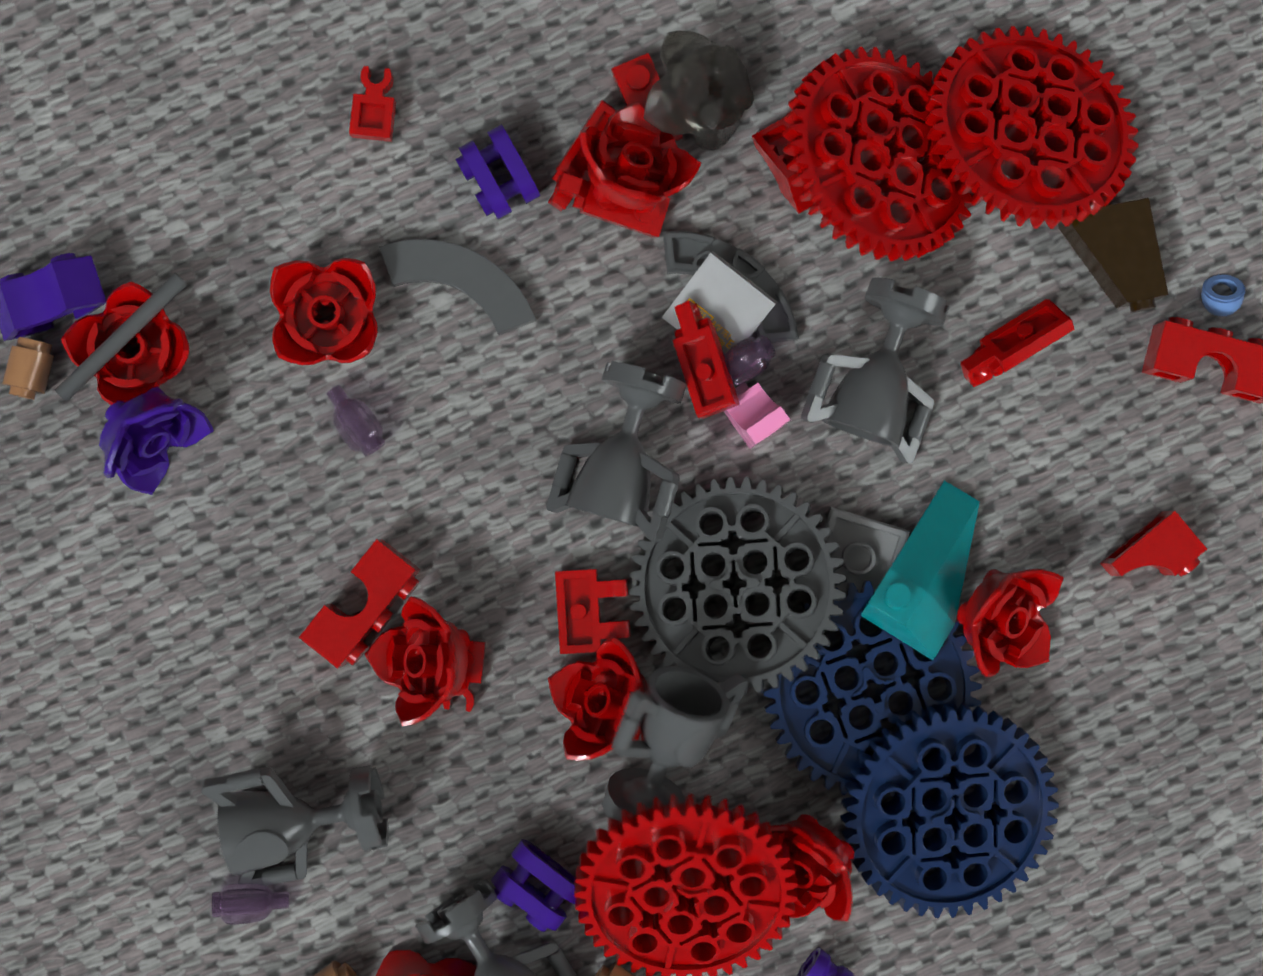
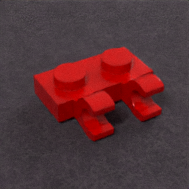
M597 569L555 571L560 654L596 652L602 644V639L631 637L630 620L601 622L599 598L628 596L627 579L598 581Z

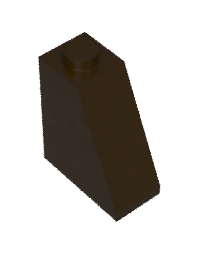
M1149 198L1103 206L1096 215L1090 214L1083 222L1075 219L1068 227H1065L1061 221L1058 223L1059 230L1116 308L1130 306L1131 313L1156 308L1155 301L1169 295Z

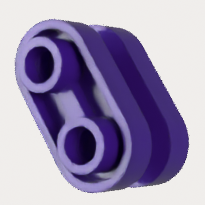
M502 124L487 132L492 144L478 150L474 141L471 140L459 147L462 156L455 159L466 180L475 178L482 191L475 194L486 216L494 213L497 219L512 212L507 202L512 197L521 194L527 204L541 196ZM499 158L503 161L512 178L498 186L487 166Z
M521 839L511 852V855L519 864L514 870L504 865L498 869L491 879L492 884L495 886L494 891L498 896L497 898L504 904L512 907L515 903L528 913L525 916L526 919L538 930L545 932L549 928L557 931L567 918L566 913L560 907L561 903L565 899L575 904L574 887L576 877L537 846L525 839ZM531 874L551 888L547 896L527 881Z

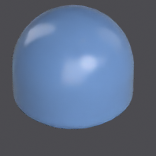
M1230 275L1212 276L1203 283L1202 303L1206 310L1213 315H1231L1243 303L1245 286L1239 279ZM1222 283L1227 285L1233 294L1228 296L1219 295L1212 290V287Z

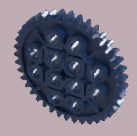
M864 580L861 592H858L853 582H848L846 587L847 599L834 602V605L844 611L843 616H831L830 618L839 628L838 630L841 634L839 644L831 649L823 648L822 645L817 644L815 649L821 658L816 660L807 655L804 658L809 669L807 672L794 666L792 668L794 681H789L781 674L778 675L779 688L768 687L763 690L764 696L774 698V702L764 707L765 712L778 715L768 723L770 728L783 729L775 738L778 745L791 743L785 751L786 757L789 759L800 755L796 764L797 769L802 771L811 765L809 778L814 782L824 774L823 785L828 790L838 781L841 795H846L848 792L844 787L845 783L858 782L850 770L852 767H865L859 755L864 753L867 747L871 746L869 742L875 740L883 744L886 741L883 734L875 733L877 729L881 728L880 720L886 718L890 723H896V720L900 718L908 726L912 724L911 712L916 711L922 719H925L928 706H932L941 715L945 703H948L956 713L961 703H965L968 707L981 705L980 700L970 696L972 691L982 688V684L970 680V676L978 673L980 670L978 666L970 665L966 662L974 656V650L961 649V646L967 641L965 635H953L959 626L957 621L934 660L928 657L917 659L913 654L912 647L878 627L876 632L869 635L861 632L859 622L862 616L860 615L875 593L869 580ZM806 602L802 604L804 612L809 610L811 606ZM855 639L862 645H870L862 651L863 658L859 661L852 655H844L852 649L851 642ZM881 652H890L894 660L892 668L886 673H877L873 664L875 657ZM906 662L912 668L920 670V673L914 676L915 688L906 680H901L900 676L906 674ZM842 666H851L855 671V679L848 687H838L835 683V673ZM821 672L823 673L828 689L833 693V695L837 698H843V702L837 704V714L843 727L844 734L842 733L837 717L828 708L822 709V705L828 702V698L826 696L828 695V692L822 679ZM941 676L946 681V690L940 697L932 698L928 694V683L931 679ZM869 679L876 684H882L880 688L875 690L877 697L873 699L867 694H862V691L868 688L866 681ZM804 680L813 681L817 688L816 695L809 701H800L795 695L797 685ZM896 691H905L908 697L906 707L898 712L891 711L888 706L889 697ZM858 705L867 706L869 718L866 723L860 726L851 725L849 722L850 711ZM821 719L829 721L831 730L826 738L815 740L810 737V727L815 721ZM897 725L890 729L894 734L898 732ZM932 747L926 750L922 756V760L929 759L931 756H933V754L936 751V747ZM896 791L888 793L893 798L895 796Z
M945 703L941 715L932 706H928L925 719H922L916 711L911 712L912 724L907 726L900 718L896 720L898 732L895 734L884 728L882 733L886 741L883 744L875 740L869 742L875 751L873 755L860 753L859 757L864 762L865 767H852L850 770L858 782L845 783L844 786L853 797L841 800L844 808L849 811L840 815L841 821L845 827H848L842 831V836L847 843H850L854 850L855 856L852 863L857 871L862 872L861 876L867 885L873 887L878 896L884 894L889 904L894 905L898 902L906 912L914 907L919 916H923L929 907L935 918H939L943 908H945L951 918H955L959 906H962L965 912L971 915L973 903L978 902L984 910L988 909L987 898L990 896L999 903L1002 902L1001 890L1003 888L1012 893L1016 892L1013 882L1015 878L1025 882L1029 880L1024 871L1026 866L1038 869L1039 865L1033 856L1034 854L1046 855L1048 851L1040 842L1041 840H1051L1054 837L1046 826L1056 824L1058 821L1049 812L1059 807V803L1051 796L1058 791V788L1050 781L1054 776V772L1045 765L1048 759L1038 751L1040 746L1033 739L1029 738L1030 735L1021 727L1017 728V725L1008 717L1003 720V717L993 710L988 714L978 705L972 712L965 703L960 704L957 713L948 703ZM976 743L975 750L970 755L963 756L966 748ZM932 747H936V751L933 754V756H931L929 759L922 760V756L926 750ZM949 773V777L943 776V774ZM1016 780L1015 786L1011 790L1004 792L1007 784ZM976 784V788L972 793L964 795L967 787ZM936 788L935 793L930 798L922 799L927 790ZM896 791L893 799L889 802L881 803L884 795L888 792ZM909 817V819L907 820V824H906V822L903 820V818ZM1016 820L1012 828L1005 830L1008 823ZM976 824L972 832L964 834L967 827ZM936 827L933 835L923 838L926 831ZM896 831L895 836L891 840L882 842L886 834ZM976 863L973 870L964 873L969 865ZM936 867L933 874L923 877L927 870Z

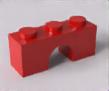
M1169 317L1168 321L1165 320L1153 326L1141 373L1179 383L1194 379L1199 361L1203 356H1207L1216 360L1222 367L1224 380L1221 394L1259 404L1263 403V339L1248 338V341L1233 338L1234 333L1232 331L1215 327L1208 328V331L1193 328V321L1179 317Z
M376 539L351 570V573L358 577L367 588L368 601L365 608L357 615H348L332 603L326 604L298 638L337 669L345 666L347 662L352 666L355 665L369 646L364 641L373 629L380 633L392 619L394 613L389 609L399 597L405 601L420 582L415 576L421 569L383 539Z

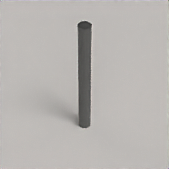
M174 273L55 389L56 393L65 401L74 396L184 289L187 283L177 273Z

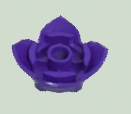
M159 387L152 388L128 402L123 400L117 401L105 413V418L108 422L105 424L100 436L99 447L103 450L105 457L103 474L106 478H113L115 473H117L120 480L130 489L152 495L168 470V449L171 446L188 447L196 444L212 433L214 429L201 410L184 403L181 398L167 396Z

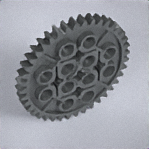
M728 477L725 489H722L716 479H713L710 486L711 492L707 493L700 484L696 485V497L693 499L684 491L681 492L683 505L679 507L673 503L671 515L668 518L664 535L660 542L638 541L637 544L646 552L644 556L637 555L632 557V560L641 566V570L629 573V577L639 581V586L629 589L628 592L631 595L640 597V601L631 605L630 608L634 612L644 614L635 622V625L639 628L649 627V630L641 638L643 642L657 641L651 654L653 656L667 654L662 663L663 667H672L678 664L677 667L702 673L717 684L718 682L723 683L733 675L740 673L748 682L743 695L747 694L749 683H752L756 692L760 694L763 693L765 680L773 688H779L778 675L782 674L789 681H794V672L792 670L794 666L807 672L809 669L804 658L807 655L816 660L821 658L815 649L817 644L827 647L831 645L823 634L825 630L838 632L839 628L830 618L831 616L844 615V611L834 605V602L847 599L846 593L836 589L837 585L847 582V577L835 573L834 570L841 568L845 563L841 558H831V555L840 549L837 542L825 543L832 535V530L830 527L817 530L823 520L822 516L816 514L808 518L807 516L811 510V505L808 502L796 508L798 495L795 492L782 499L783 487L778 484L771 493H768V483L763 479L759 482L756 489H753L749 477L744 478L741 488L737 487L732 477ZM755 512L763 514L765 522L762 529L754 533L747 532L744 528L747 516ZM714 515L721 516L723 519L721 531L712 536L706 535L704 532L705 521ZM737 534L741 541L748 543L745 546L738 547V554L733 555L729 548L722 547L721 545L732 542V535ZM799 550L808 553L809 563L805 569L797 572L788 568L787 562L790 554ZM756 553L764 554L767 558L766 568L761 573L750 574L746 567L749 557ZM715 556H722L726 563L723 573L716 577L708 576L706 573L708 560ZM777 556L778 569L783 578L789 580V585L782 586L780 608L779 596L776 590L768 586V581H773L776 577ZM673 559H681L684 563L682 575L677 579H668L665 573L666 565ZM738 573L739 578L746 582L747 586L740 588L739 595L736 598L735 593L728 589V584L735 582V576ZM697 575L698 581L706 585V589L699 591L698 598L695 601L694 595L687 592L686 589L687 586L694 584V578ZM798 592H807L811 595L812 599L809 610L801 614L794 613L790 608L792 596ZM759 594L766 595L770 602L769 609L761 616H753L749 611L751 598ZM716 597H724L728 604L725 615L717 619L711 618L708 613L710 601ZM677 599L683 600L686 605L685 615L680 620L671 621L667 614L669 604ZM738 616H741L742 621L753 626L773 624L772 626L749 627L748 630L742 632V638H738L736 633L727 629L707 630L708 628L729 627L736 624ZM758 636H768L772 643L771 652L764 658H755L751 652L753 640ZM725 638L730 645L729 654L723 660L716 661L710 654V646L716 639Z

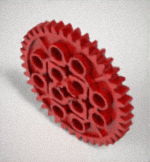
M1011 26L1006 34L1000 28H996L991 36L986 32H981L977 40L969 38L964 47L958 46L952 56H948L928 91V95L931 97L926 103L925 109L930 111L925 119V124L932 128L926 136L927 139L937 141L931 153L944 155L938 164L939 169L951 168L953 170L947 181L955 182L960 180L963 184L960 186L958 193L962 195L969 191L973 192L974 195L971 202L973 206L983 200L987 203L986 214L989 215L998 208L1000 209L1001 221L1005 222L1013 214L1015 215L1017 226L1020 227L1028 218H1030L1034 229H1038L1044 221L1050 229H1054L1060 221L1065 227H1068L1075 219L1083 222L1090 214L1096 215L1125 186L1124 182L1132 174L1129 168L1137 159L1132 154L1139 147V144L1132 139L1139 131L1137 128L1130 126L1136 115L1124 111L1131 103V100L1118 97V94L1124 89L1123 85H1111L1109 83L1115 74L1113 72L1102 74L1099 71L1104 63L1102 60L1093 63L1088 61L1091 54L1089 49L1081 54L1077 53V42L1074 40L1067 47L1064 46L1062 34H1058L1051 41L1048 39L1046 29H1042L1039 35L1034 37L1030 26H1027L1021 35L1015 26Z
M863 47L857 48L853 53L850 49L844 50L840 55L835 53L826 61L823 60L802 79L803 83L794 90L796 97L788 103L792 111L784 117V121L790 127L782 133V136L792 142L783 148V152L794 156V160L787 164L786 168L798 171L799 176L791 183L793 186H804L805 191L800 195V201L811 200L813 202L808 213L810 216L818 213L823 215L820 222L822 229L830 224L834 226L832 233L834 240L845 235L846 248L850 249L859 243L860 255L862 256L873 250L876 260L887 255L890 262L900 257L904 261H908L915 256L920 258L942 247L944 243L955 237L954 233L963 229L962 221L971 216L968 208L973 206L971 204L973 197L971 194L973 192L969 191L960 195L958 191L963 183L960 180L955 182L947 181L953 170L951 168L939 169L938 167L944 155L931 153L937 141L927 139L926 135L932 127L925 124V119L930 111L925 109V105L931 97L928 95V91L933 85L931 83L933 72L929 71L922 76L920 75L919 62H915L910 67H907L906 55L902 54L894 61L892 50L888 49L880 55L877 47H873L867 53Z
M671 794L669 805H663L662 801L655 797L652 809H648L641 802L637 803L636 815L624 809L622 810V823L610 818L608 819V831L598 828L596 830V841L588 840L587 853H581L580 866L576 867L574 887L575 910L579 911V923L585 924V935L593 936V946H604V956L606 958L616 954V965L618 966L630 961V972L632 973L644 967L646 968V976H653L656 971L661 972V976H670L671 973L677 976H686L687 974L702 976L703 972H707L709 976H717V969L722 968L723 971L731 975L733 974L732 964L736 963L745 969L748 967L747 956L760 960V948L771 951L773 949L772 939L781 940L783 938L782 928L790 927L789 915L795 914L794 902L798 901V883L794 860L789 855L788 845L782 844L781 834L779 832L772 833L771 825L768 821L759 824L758 813L756 812L745 817L744 806L741 804L732 811H729L728 799L724 798L717 806H712L711 795H706L701 804L696 803L693 794H688L685 803H680L676 795Z

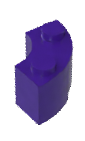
M66 253L52 258L48 265L31 274L16 273L2 277L0 279V330L3 340L8 341L18 339V337L41 333L54 328L52 321L73 313L75 319H79L106 303V298L92 256L76 258L74 253Z

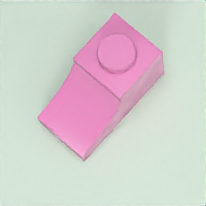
M744 382L735 388L740 405L723 411L749 449L790 421L783 408L766 394L759 383L749 388Z

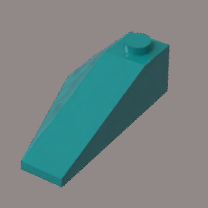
M944 480L860 615L931 660L935 659L956 623L980 501Z

